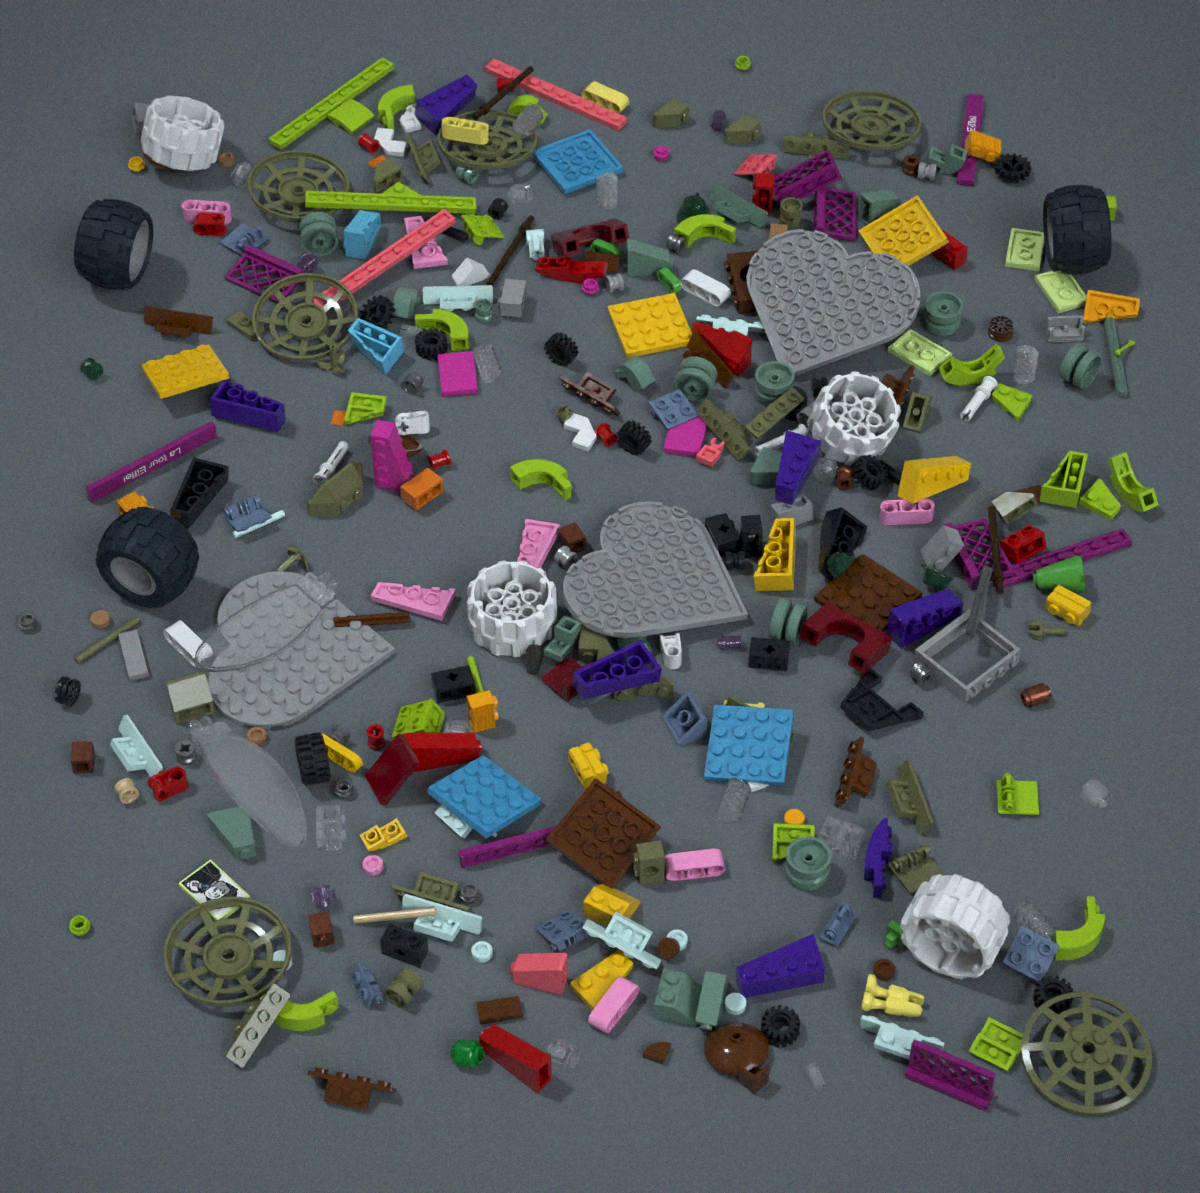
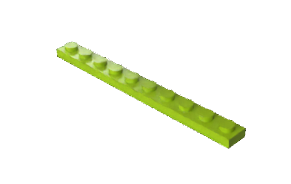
M383 57L269 137V144L282 150L327 118V114L348 99L355 98L394 70V64Z
M306 191L305 207L439 213L445 209L449 213L476 214V198Z

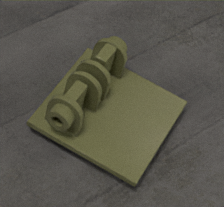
M921 845L920 848L914 851L911 850L909 853H905L904 856L895 858L894 861L887 863L910 894L916 892L924 881L929 882L933 875H944L928 855L931 851L927 845Z

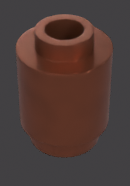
M1043 683L1025 688L1023 692H1020V698L1025 707H1034L1048 702L1049 697H1051L1050 688Z

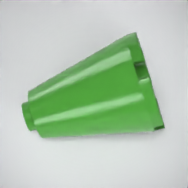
M1076 555L1036 570V574H1033L1034 585H1038L1039 589L1054 590L1060 585L1072 592L1086 593L1082 555Z

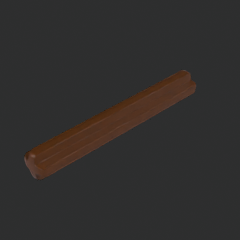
M409 612L334 617L333 622L334 627H349L351 621H361V625L368 626L409 623L410 614Z

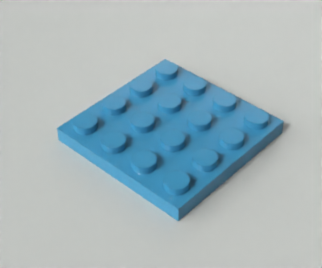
M591 129L538 148L532 154L534 159L564 194L623 172V166Z
M714 705L704 779L785 786L794 710Z
M484 755L429 786L427 791L430 796L485 838L490 837L540 806L542 800Z

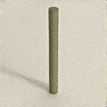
M137 616L133 617L74 657V660L77 664L81 663L118 638L119 633L126 632L140 623V619Z

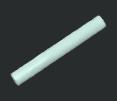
M283 510L271 514L272 518L266 520V522L251 526L245 531L237 532L235 530L232 532V535L236 539L285 517V513Z

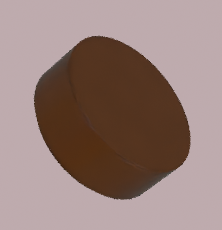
M666 937L660 940L658 952L661 957L672 959L679 954L680 945L676 939Z
M880 959L875 962L873 973L877 979L888 981L894 976L895 966L888 959Z

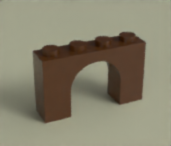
M758 251L727 254V261L724 262L725 271H728V283H731V295H734V307H737L739 314L757 312L748 286L743 280L747 278L749 263L755 252L757 253Z

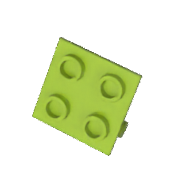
M461 215L464 219L463 227L475 244L481 245L484 237L504 238L490 216Z
M1005 773L1001 780H996L998 814L1039 815L1037 781H1014L1010 773Z

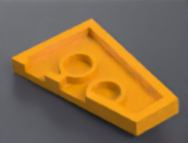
M1088 290L1083 323L1105 321L1106 317H1113L1114 320L1135 318L1138 315L1140 299Z

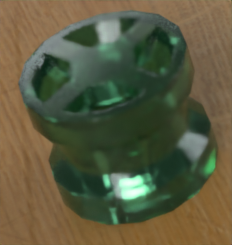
M87 358L81 364L80 370L89 379L96 380L102 375L103 366L96 363L93 358Z

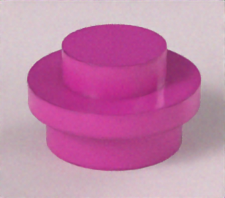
M658 146L654 148L653 155L656 160L665 161L670 155V150L665 146Z
M586 279L582 284V291L586 294H595L599 290V284L595 279Z

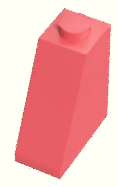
M567 953L518 954L516 962L513 961L510 968V974H513V983L562 995L568 979Z

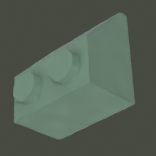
M663 969L654 1003V1018L696 1026L695 1019L702 986L684 972Z

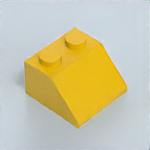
M604 884L597 885L592 888L583 901V916L607 927L615 912L630 919L641 901L615 888L612 889Z

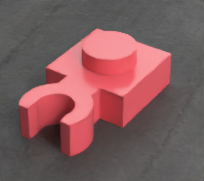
M713 438L710 446L705 444L696 455V461L712 468L721 457V451L724 450L725 442L722 441L721 444L717 445L716 438Z

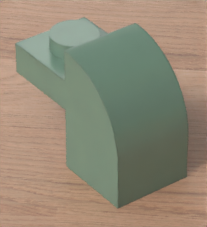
M951 144L946 153L930 147L926 162L937 164V167H939L938 173L953 174L964 164L967 150Z
M403 286L398 288L393 300V307L396 309L393 312L395 316L403 318L413 317L415 304L421 303L422 298L421 295H417L418 290Z
M632 356L618 366L619 369L614 371L616 378L627 377L633 390L643 389L655 381L648 365L637 356Z
M563 616L554 628V638L544 649V655L559 662L566 656H571L580 637L581 622Z

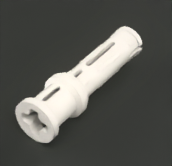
M985 376L983 378L982 384L975 389V395L960 413L961 419L967 415L964 421H970L982 402L989 399L991 391L998 386L997 381L993 377Z
M803 424L791 430L792 432L809 437L808 431ZM786 431L784 435L755 446L756 455L759 456L763 447L772 450L783 447Z
M339 442L327 462L322 463L319 472L313 476V482L317 486L321 487L330 477L335 475V468L349 450V445L346 442Z

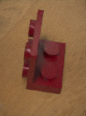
M568 657L544 674L541 680L568 702L578 694L572 686L573 672L585 666H580L571 657Z

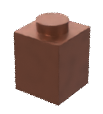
M576 522L559 528V542L562 546L569 547L570 551L575 553L586 549V536Z
M93 741L72 742L71 765L73 773H94L95 750Z
M329 911L308 915L313 946L325 947L329 944H334Z

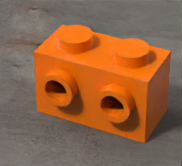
M426 468L400 487L401 499L417 511L444 492L443 479L431 469Z

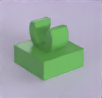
M894 920L887 925L885 939L888 941H886L885 945L890 949H893L896 944L903 948L905 946L901 939L903 930Z

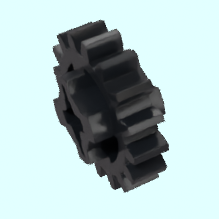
M1006 153V156L1001 155L1000 158L996 159L995 174H998V178L1003 177L1004 181L1010 180V183L1016 180L1019 183V179L1025 181V177H1029L1031 162L1027 161V157L1022 158L1021 154L1017 156L1015 153L1013 155Z
M379 295L378 298L373 296L372 301L367 299L368 304L362 305L364 310H360V313L363 315L359 319L380 328L388 329L387 324H392L391 318H395L393 314L396 311L393 307L394 303L382 295Z

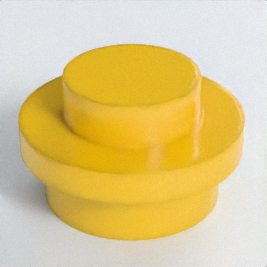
M132 157L129 160L128 168L131 171L139 172L144 169L145 162L141 157Z

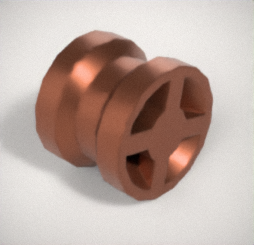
M915 155L905 156L903 159V173L907 176L917 175L920 159Z
M841 467L837 469L836 487L838 489L849 490L854 486V474H852L851 468Z

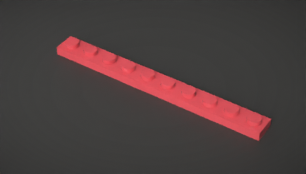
M496 59L491 60L484 67L485 73L494 77H500V79H510L513 77L514 80L523 72ZM529 75L517 85L521 89L616 131H619L627 123V117L535 76Z
M443 209L345 276L340 282L352 294L455 224L456 218ZM331 286L322 293L332 298L339 290ZM345 295L337 302L338 304L346 299ZM313 298L312 303L323 307L327 302L319 298Z

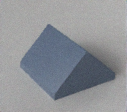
M688 690L662 716L680 746L707 737V718L692 692Z

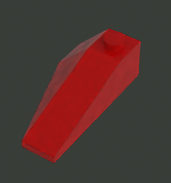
M698 322L692 323V333L697 332L735 375L740 376L751 365L752 338L738 331L728 332L725 331V328L714 329L711 325Z

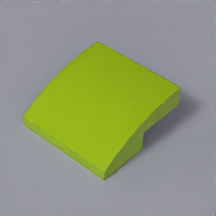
M348 99L327 114V117L337 127L342 126L350 135L374 119L375 116L368 108L353 99Z
M989 1017L981 1032L976 1036L969 1049V1053L1008 1072L1021 1052L1023 1034Z

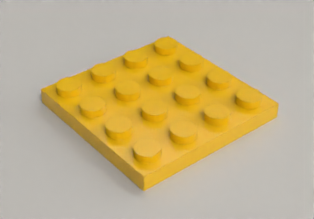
M918 195L858 230L872 253L882 254L883 252L890 254L902 263L905 262L908 266L949 243L947 237Z
M675 293L607 306L608 314L626 358L686 347L692 335Z
M209 344L199 345L195 349L183 350L178 354L166 355L161 359L149 360L145 364H141L143 373L160 399L229 379L228 371Z

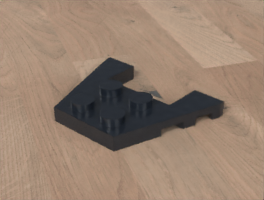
M871 668L858 680V684L851 689L840 706L844 712L867 731L923 718L924 714L912 702L896 710L873 691L872 688L881 683L882 677Z

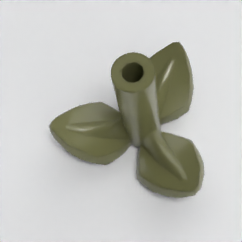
M331 344L329 346L330 362L318 360L317 365L326 371L333 368L334 374H341L345 372V368L339 366L345 363V352L341 350L337 353L336 345Z
M290 544L287 553L291 556L276 569L277 571L285 572L297 560L303 562L306 572L309 570L308 561L296 546Z

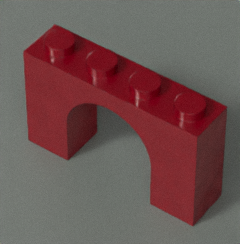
M617 219L550 235L553 251L564 257L581 253L580 246L593 243L595 239L612 244L625 242L627 239H630L627 223Z
M829 602L802 624L800 639L815 647L825 638L834 634H842L854 638L859 644L851 650L848 665L863 674L889 652L893 638Z

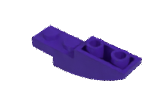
M883 818L877 825L869 840L866 851L864 880H872L873 897H881L882 889H886V877H882V872H885V864L888 863L889 855H893V843H889V839H892V826H888V818Z

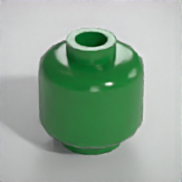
M459 1039L455 1046H452L450 1055L457 1067L476 1068L479 1063L483 1062L484 1048L477 1040Z

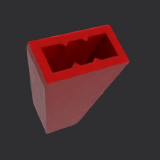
M403 733L420 762L413 773L472 762L479 758V752H482L481 740L476 739L475 733Z
M492 1024L488 1029H484L480 1033L479 1043L484 1048V1053L535 1093H539L552 1080L551 1056L495 1024Z

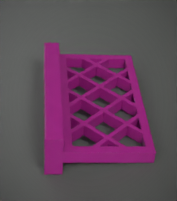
M828 149L775 177L773 194L780 206L785 198L794 197L800 200L842 178L830 150Z
M828 187L814 192L813 232L817 230L828 234L831 238L855 242L856 192ZM826 193L832 194L835 197L830 198L828 195H826ZM843 197H850L851 200L847 201ZM839 200L843 204L839 206L835 201ZM831 204L834 209H829L827 205ZM847 207L851 211L847 213L843 208ZM839 211L842 216H837L835 212ZM831 216L834 220L830 221L826 217ZM847 218L851 223L847 224L843 220ZM839 223V224L842 225L843 227L838 228V227H837L836 225H834V224ZM830 227L834 232L826 231V229ZM847 230L851 235L845 234L843 231Z
M247 244L244 248L245 253L227 273L225 280L261 296L264 291H261L259 287L271 286V284L285 277L304 273V271L295 265ZM246 260L252 262V265L242 266ZM257 268H266V271L256 273ZM254 270V274L244 276V271ZM242 272V277L233 278L234 274ZM276 273L280 275L279 278L270 280L269 275ZM264 276L268 277L267 281L258 283V278ZM256 279L255 284H246L247 280ZM304 282L289 285L279 291H283V295L286 298L291 295L299 284L303 285ZM274 295L268 299L276 304L279 303Z
M985 518L952 526L951 522L946 523L944 526L956 529L958 532H968L966 537L960 535L964 547L954 559L970 589L975 590L978 587L981 576L979 572L985 566V561L993 563V558L989 556L992 552L991 546L981 543L983 539L991 541L989 524ZM983 525L985 529L984 532L975 530V527ZM971 534L979 536L980 539L979 541L970 539L969 537L971 536ZM969 543L974 545L975 548L973 550L965 548V544ZM999 544L1001 566L1007 569L1002 571L1004 578L1013 576L1015 571ZM980 547L988 551L985 555L977 552V549ZM973 556L983 559L982 562H974L972 560Z
M913 1040L909 1065L905 1073L906 1079L984 1112L987 1111L995 1092L993 1090L996 1077L995 1072L918 1040ZM948 1068H952L955 1072L952 1073Z

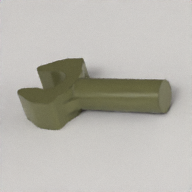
M1033 621L1029 624V630H1033L1030 631L1029 637L1034 640H1041L1044 635H1065L1066 633L1065 627H1045L1041 621Z

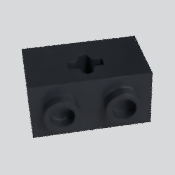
M727 513L705 518V527L710 533L720 556H724L725 551L737 553L739 551V544H741V537L739 533L735 532L734 522L732 519H729Z
M760 515L741 516L740 545L741 551H744L745 558L761 557L763 530Z
M751 637L748 667L787 671L790 641Z
M469 665L431 673L432 688L437 703L465 698L468 695L475 694V682Z
M392 924L387 926L380 939L381 954L419 968L429 952L427 937Z

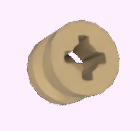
M130 778L122 779L114 786V791L119 795V799L123 804H129L139 796V791L134 787V782Z

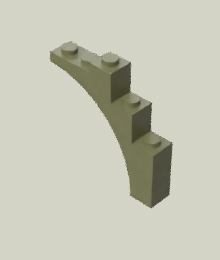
M583 624L581 625L579 661L595 662L615 652L605 635L595 632ZM660 677L659 682L614 692V700L633 701L634 695L673 697L674 679Z

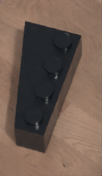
M193 457L171 507L170 515L183 524L186 529H189L228 482L229 466Z

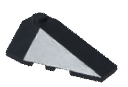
M842 507L826 511L821 526L818 572L830 581L839 575L845 566V562L853 556V551L861 545L867 530V526Z

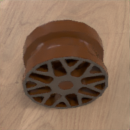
M1002 315L993 317L989 321V337L997 342L1008 341L1013 335V321L1009 317Z

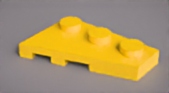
M619 949L570 982V988L593 1011L616 979L620 976L626 978L633 968V962Z

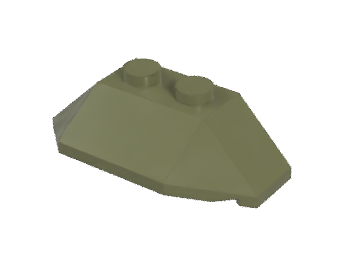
M360 461L351 462L328 479L316 491L313 498L308 500V515L311 517L337 516L347 510L355 501L361 499L364 495L363 464Z

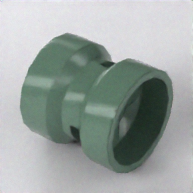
M460 164L455 172L456 177L464 179L469 184H473L479 176L478 169L465 167Z
M488 299L477 300L474 304L476 311L475 320L482 324L490 322L492 320L491 301Z

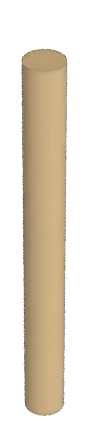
M436 907L354 915L353 921L354 924L436 916L437 910Z

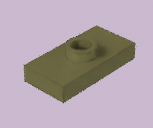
M238 311L227 319L229 326L250 340L256 338L252 318ZM259 324L260 334L264 332V326Z

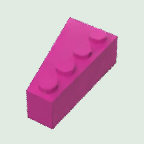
M377 420L370 435L375 487L401 492L400 487L415 477L416 474L411 470L412 464L407 460V452L401 445L402 439L396 424Z

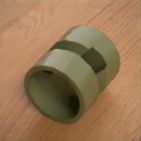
M788 197L781 202L780 224L788 225V230H794L801 226L803 207L801 200Z
M402 968L395 976L394 981H391L386 987L384 995L396 1007L406 1008L413 999V995H416L424 985L423 980L413 970Z

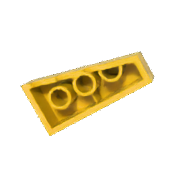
M957 456L905 461L897 496L914 504L966 482L970 475L972 463Z
M775 518L768 543L764 547L762 559L759 560L757 572L755 571L753 576L756 591L794 590L796 549L794 518Z

